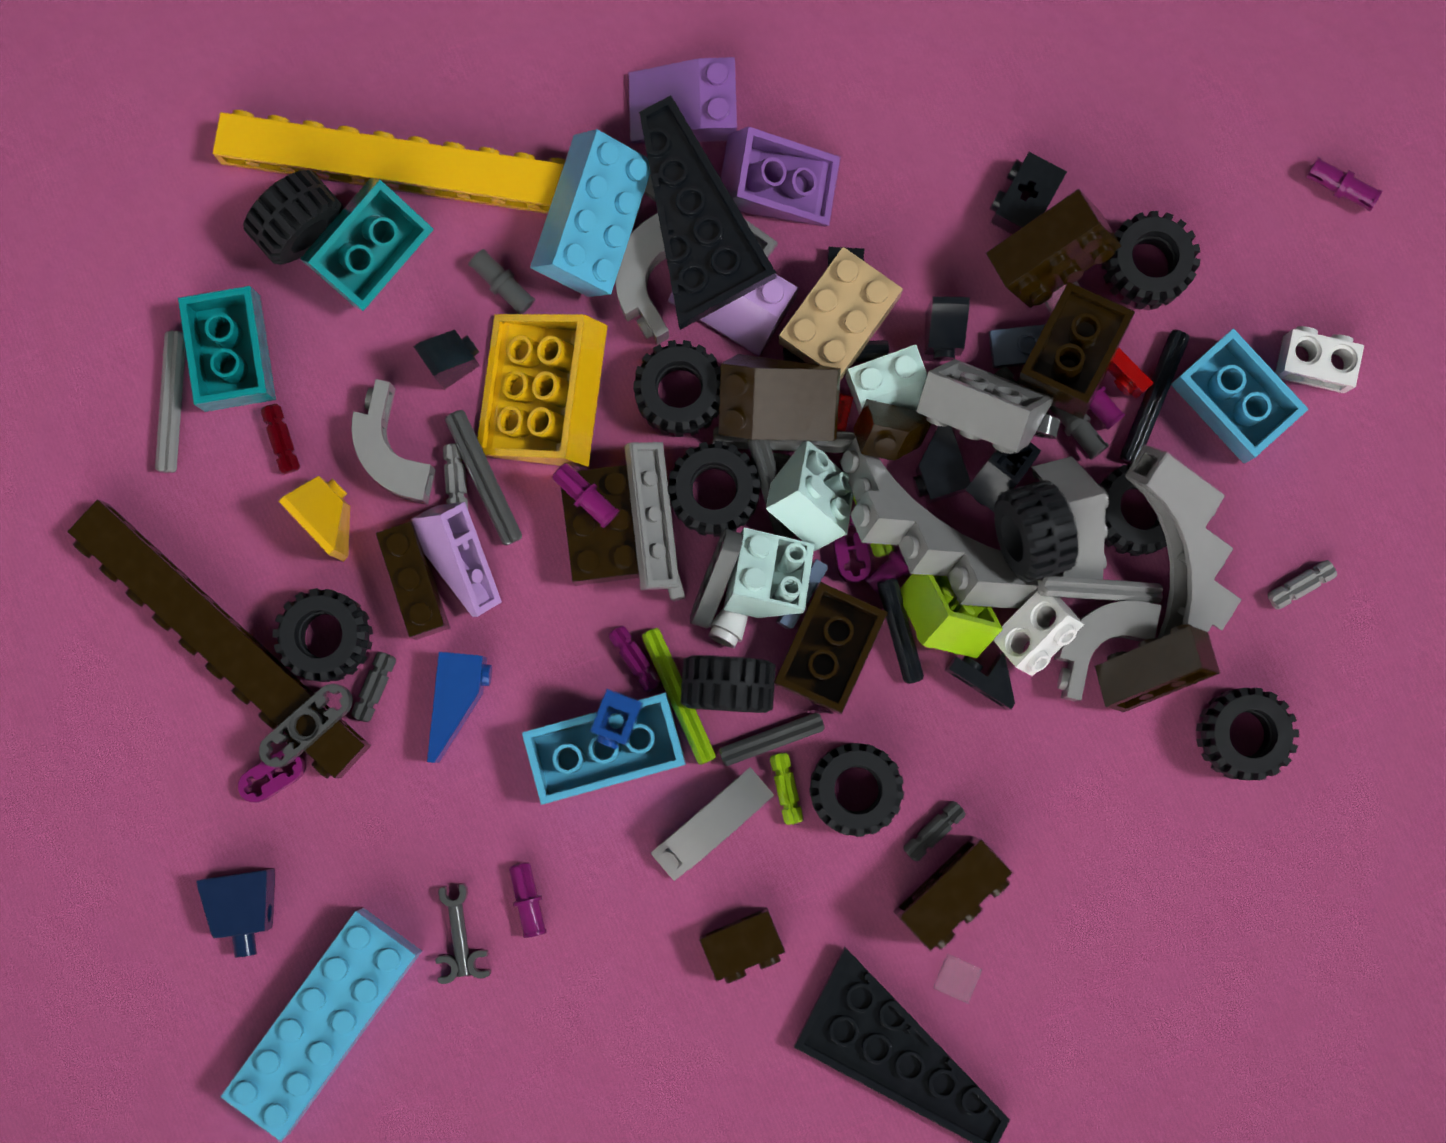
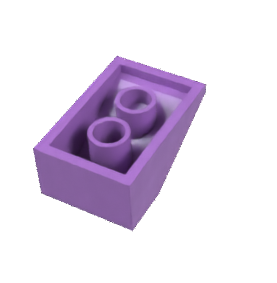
M735 57L698 58L629 72L631 144L645 143L639 112L670 95L698 142L727 141L728 135L737 131Z
M748 126L728 135L721 180L741 212L826 227L830 223L840 157Z

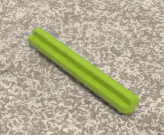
M658 628L646 631L642 634L643 642L697 763L701 765L714 760L716 754L696 709L687 708L680 704L682 678L661 631Z

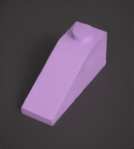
M465 502L436 505L411 519L424 554L472 617H478L502 602Z

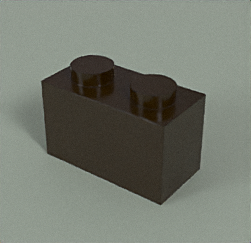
M768 908L706 933L699 938L716 982L725 979L726 984L747 975L745 969L759 964L760 969H764L780 962L779 955L785 953Z

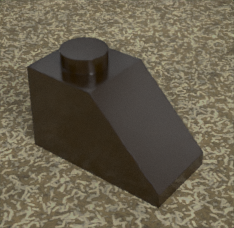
M866 399L853 429L861 454L895 461L921 447L932 423L926 420L927 416L917 413V410Z

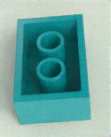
M370 178L300 260L354 307L364 311L434 228L380 179Z
M251 286L178 298L194 405L204 412L276 400L260 295Z

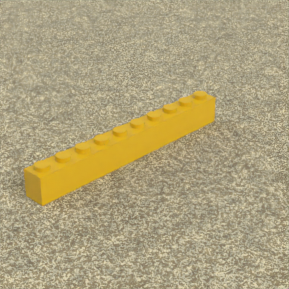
M233 110L232 114L220 112L213 148V155L224 165L283 174H292L300 170L306 171L309 169L319 179L362 186L370 178H376L395 191L547 214L565 163V159L550 158L549 162L535 160L533 155L516 152L514 156L502 155L498 150L489 147H480L478 151L464 149L463 145L455 142H444L443 146L429 144L427 139L410 136L408 140L396 139L394 135L383 131H374L373 135L359 133L358 129L349 126H338L337 130L324 128L323 124L310 120H305L302 124L290 123L288 119L277 115H268L267 119L254 117L252 113L243 110Z

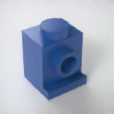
M606 689L590 732L598 734L596 742L617 749L619 743L627 745L644 703ZM613 714H620L623 717L621 727L613 728L610 725L609 719Z

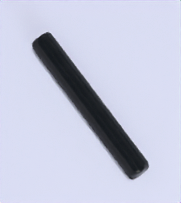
M1174 329L1167 339L1151 379L1154 383L1145 393L1120 454V459L1129 464L1135 461L1143 446L1147 445L1189 342L1190 336L1185 332Z

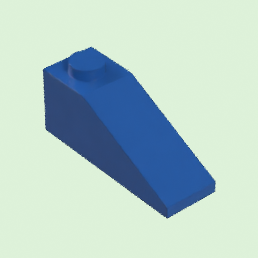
M439 652L427 762L440 763L482 697L484 686H490L492 665L487 664V657Z

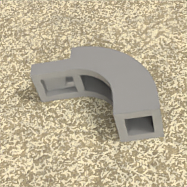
M658 213L645 220L630 235L616 278L619 304L626 321L628 322L640 315L641 318L636 320L639 328L646 339L653 337L657 345L670 338L668 328L647 293V283L651 272L660 262L666 259Z
M376 379L374 389L369 388L365 398V409H368V414L353 411L352 439L357 456L368 474L388 491L403 499L428 505L436 469L430 464L407 460L394 453L388 441L387 426L396 388L390 382Z
M1133 600L1118 601L1094 609L1079 618L1084 626L1077 632L1074 640L1062 646L1054 657V660L1068 663L1067 668L1062 667L1059 674L1057 688L1062 690L1061 698L1072 701L1082 700L1091 656L1104 641L1110 638H1125L1141 642L1146 639L1155 638L1161 605Z
M750 767L650 854L675 881L739 828L774 794Z

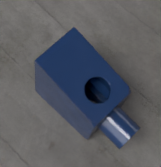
M275 868L197 880L198 892L213 939L232 936L234 958L256 955L255 933L267 931L273 927Z

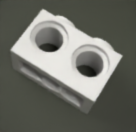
M1299 326L1283 336L1275 373L1280 379L1345 394L1356 387L1364 345L1353 343L1354 339L1346 335L1335 334L1327 337L1319 335L1317 329ZM1296 346H1301L1307 350L1309 355L1308 362L1302 361L1297 357L1295 352ZM1332 354L1342 358L1344 362L1343 370L1333 366L1331 362Z
M1036 591L1002 626L1003 630L993 641L1016 668L1033 676L1049 664L1051 657L1062 646L1074 640L1077 632L1084 624L1060 597L1041 596ZM1056 615L1054 623L1049 626L1050 620ZM1030 641L1028 649L1023 652L1024 646Z

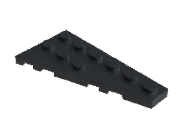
M670 95L640 111L639 114L678 325L681 330L772 281L777 276L769 259Z
M844 946L794 1043V1048L972 1143H999L1010 1119Z

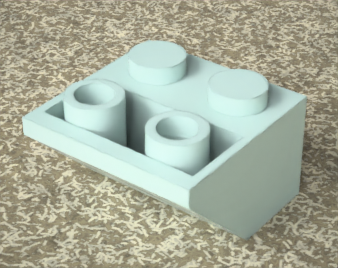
M804 441L770 483L766 510L802 541L815 544L814 551L848 533L853 500L852 488L848 483L850 479L849 474L839 469L822 450L817 449L810 441Z
M744 527L741 532L743 534L742 547L728 581L724 610L755 618L803 613L806 606L815 544Z

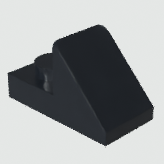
M1004 653L998 654L986 675L981 673L983 666L968 656H964L962 660L958 657L951 660L945 670L946 672L1005 710L1013 708L1015 700Z

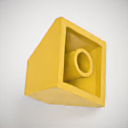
M317 476L279 500L281 505L330 556L342 562L348 558L350 505L343 499L347 492L333 478L327 482L322 477Z

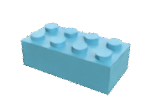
M598 129L575 134L530 268L587 297L611 295L651 173L648 158Z
M663 693L638 700L644 704L628 744L619 743L617 749L596 742L598 734L590 732L597 712L522 732L541 805L686 765L667 694ZM613 714L609 719L610 725L613 728L621 727L623 717L620 714Z

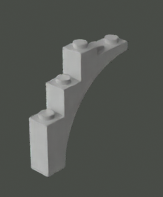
M855 437L840 459L842 470L849 474L850 479L848 483L857 502L850 516L861 542L899 545L910 573L947 576L959 605L1020 609L1037 591L1038 580L1032 582L1020 580L1009 567L1001 550L973 540L937 519L900 486L878 457L861 454Z
M1145 444L1125 477L1144 494L1156 512L1166 538L1170 560V591L1165 618L1158 638L1169 635L1172 628L1184 624H1190L1207 632L1211 626L1223 630L1242 600L1214 580L1220 569L1224 566L1233 547L1205 527L1215 515L1225 495L1167 452Z

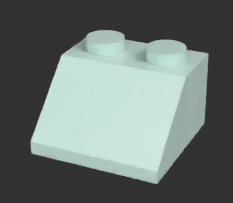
M913 345L848 368L845 378L860 414L866 399L917 410L928 374L917 345Z

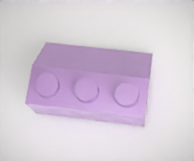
M776 274L777 278L703 317L699 321L760 357L795 301L798 287ZM672 292L668 299V302L675 305Z

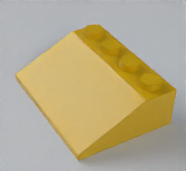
M585 314L494 315L477 437L486 457L558 466L568 463L570 466L589 467L608 325Z

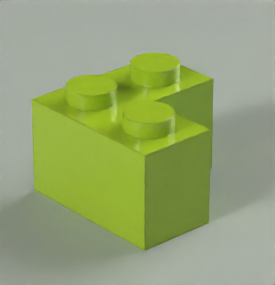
M912 574L900 588L903 607L917 633L916 637L927 648H935L951 652L955 655L978 658L1003 630L992 607L959 605L947 576Z

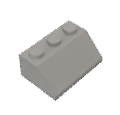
M954 359L928 372L916 412L927 416L926 420L934 425L942 427L949 425L959 429V433L966 438L973 440L984 439L993 443V447L996 450L1011 454L1017 453L1029 445L1049 410L1053 397Z

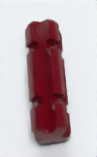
M270 404L263 407L261 415L264 423L268 424L266 430L274 455L278 456L276 462L279 471L283 474H289L299 470L300 465L297 455L292 453L295 449L287 424L282 421L284 419L282 408L278 404Z

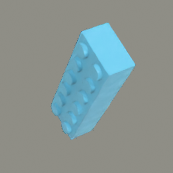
M365 908L355 911L221 1095V1098L281 1142L296 1127L419 957L422 950Z

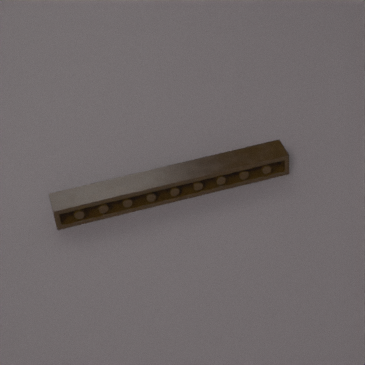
M97 499L67 531L76 539L73 546L88 558L93 555L102 563L99 569L105 576L115 583L120 580L129 588L125 593L131 600L141 607L146 604L155 612L152 616L153 620L166 631L172 628L181 636V639L178 641L179 644L195 656L199 653L208 661L205 665L206 669L219 680L225 677L235 686L231 690L233 694L247 705L250 702L256 705L261 710L258 716L272 729L279 726L315 694L110 504ZM316 704L312 706L313 710L321 714L324 722L329 720L328 717L323 715L330 708L328 705H325L322 709H318ZM303 715L298 719L296 729L300 735L310 736L316 729V722L312 716ZM341 718L309 746L305 752L315 760L311 765L327 779L330 776L342 778L371 745ZM286 729L284 732L289 736L286 740L287 744L293 742L298 747L300 742L293 739L288 729Z

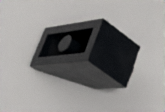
M932 297L925 314V355H933V359L938 361H951L955 359V356L962 354L965 349L970 297Z
M456 330L427 339L413 346L444 390L480 366L474 357L480 352L468 335L461 339Z
M949 425L945 427L937 426L915 470L917 476L913 477L918 497L924 496L927 504L966 492L965 489L971 483L953 429Z

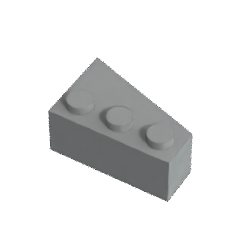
M1072 456L1032 466L1033 478H1038L1040 481L1048 480L1055 484L1060 492H1062L1073 513L1078 532L1079 553L1076 565L1071 570L1052 576L1103 579V570L1107 566L1104 553V539L1108 536L1105 523V508L1109 505L1105 489L1100 487Z

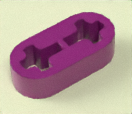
M850 516L849 524L851 527H855ZM856 532L852 536L853 546H847L845 535L833 541L839 575L844 581L849 583L863 581L871 570L868 544L861 542L858 532ZM850 551L855 552L857 562L864 563V568L859 570V576H853L852 571H845L844 565L850 562Z
M279 751L272 755L271 758H283L285 755L283 751ZM300 754L295 759L296 764L292 767L293 775L287 772L276 776L274 771L281 767H271L262 761L241 776L238 782V791L241 797L248 802H263L299 780L306 770L304 757ZM252 777L256 780L269 777L270 781L261 786V791L263 792L261 795L257 792H249L248 788L252 785L250 780Z

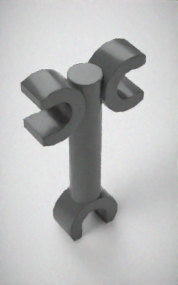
M465 883L459 885L460 895L456 900L448 897L446 886L439 889V899L444 905L448 906L455 956L445 954L435 959L436 964L448 963L451 966L450 975L438 978V983L448 984L455 980L456 977L472 975L475 978L481 979L491 974V969L479 970L475 965L478 957L489 955L488 950H476L469 957L462 905L468 896V888Z

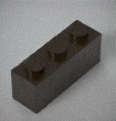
M410 521L377 532L376 536L409 638L417 640L450 629L428 558L422 550L413 523Z
M1190 624L1176 626L1170 630L1169 635L1160 639L1150 638L1143 640L1138 644V648L1129 652L1113 653L1107 657V661L1095 666L1105 707L1121 712L1129 711L1220 674L1209 633Z

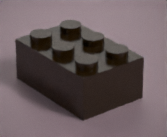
M1077 189L986 252L1005 287L1031 308L1034 305H1041L1047 302L1055 291L1067 285L1068 282L1074 283L1083 276V272L1095 264H1101L1109 260L1114 255V251L1122 247L1103 214L1080 189Z
M627 465L577 471L590 485L595 483L597 485L596 490L615 509H618L619 513L606 527L602 528L601 524L582 506L576 507L574 505L576 501L561 488L572 582L578 586L639 578Z
M820 582L776 677L775 685L837 714H842L888 612Z
M972 836L893 912L930 951L935 947L941 950L955 937L956 934L952 930L962 921L966 924L970 923L981 913L983 908L980 904L989 895L996 898L1010 885L1007 878L1013 872L982 839Z

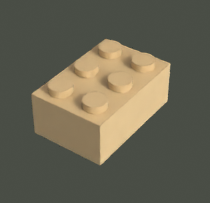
M842 247L780 333L779 344L807 364L841 368V381L847 369L852 366L898 302L903 288Z

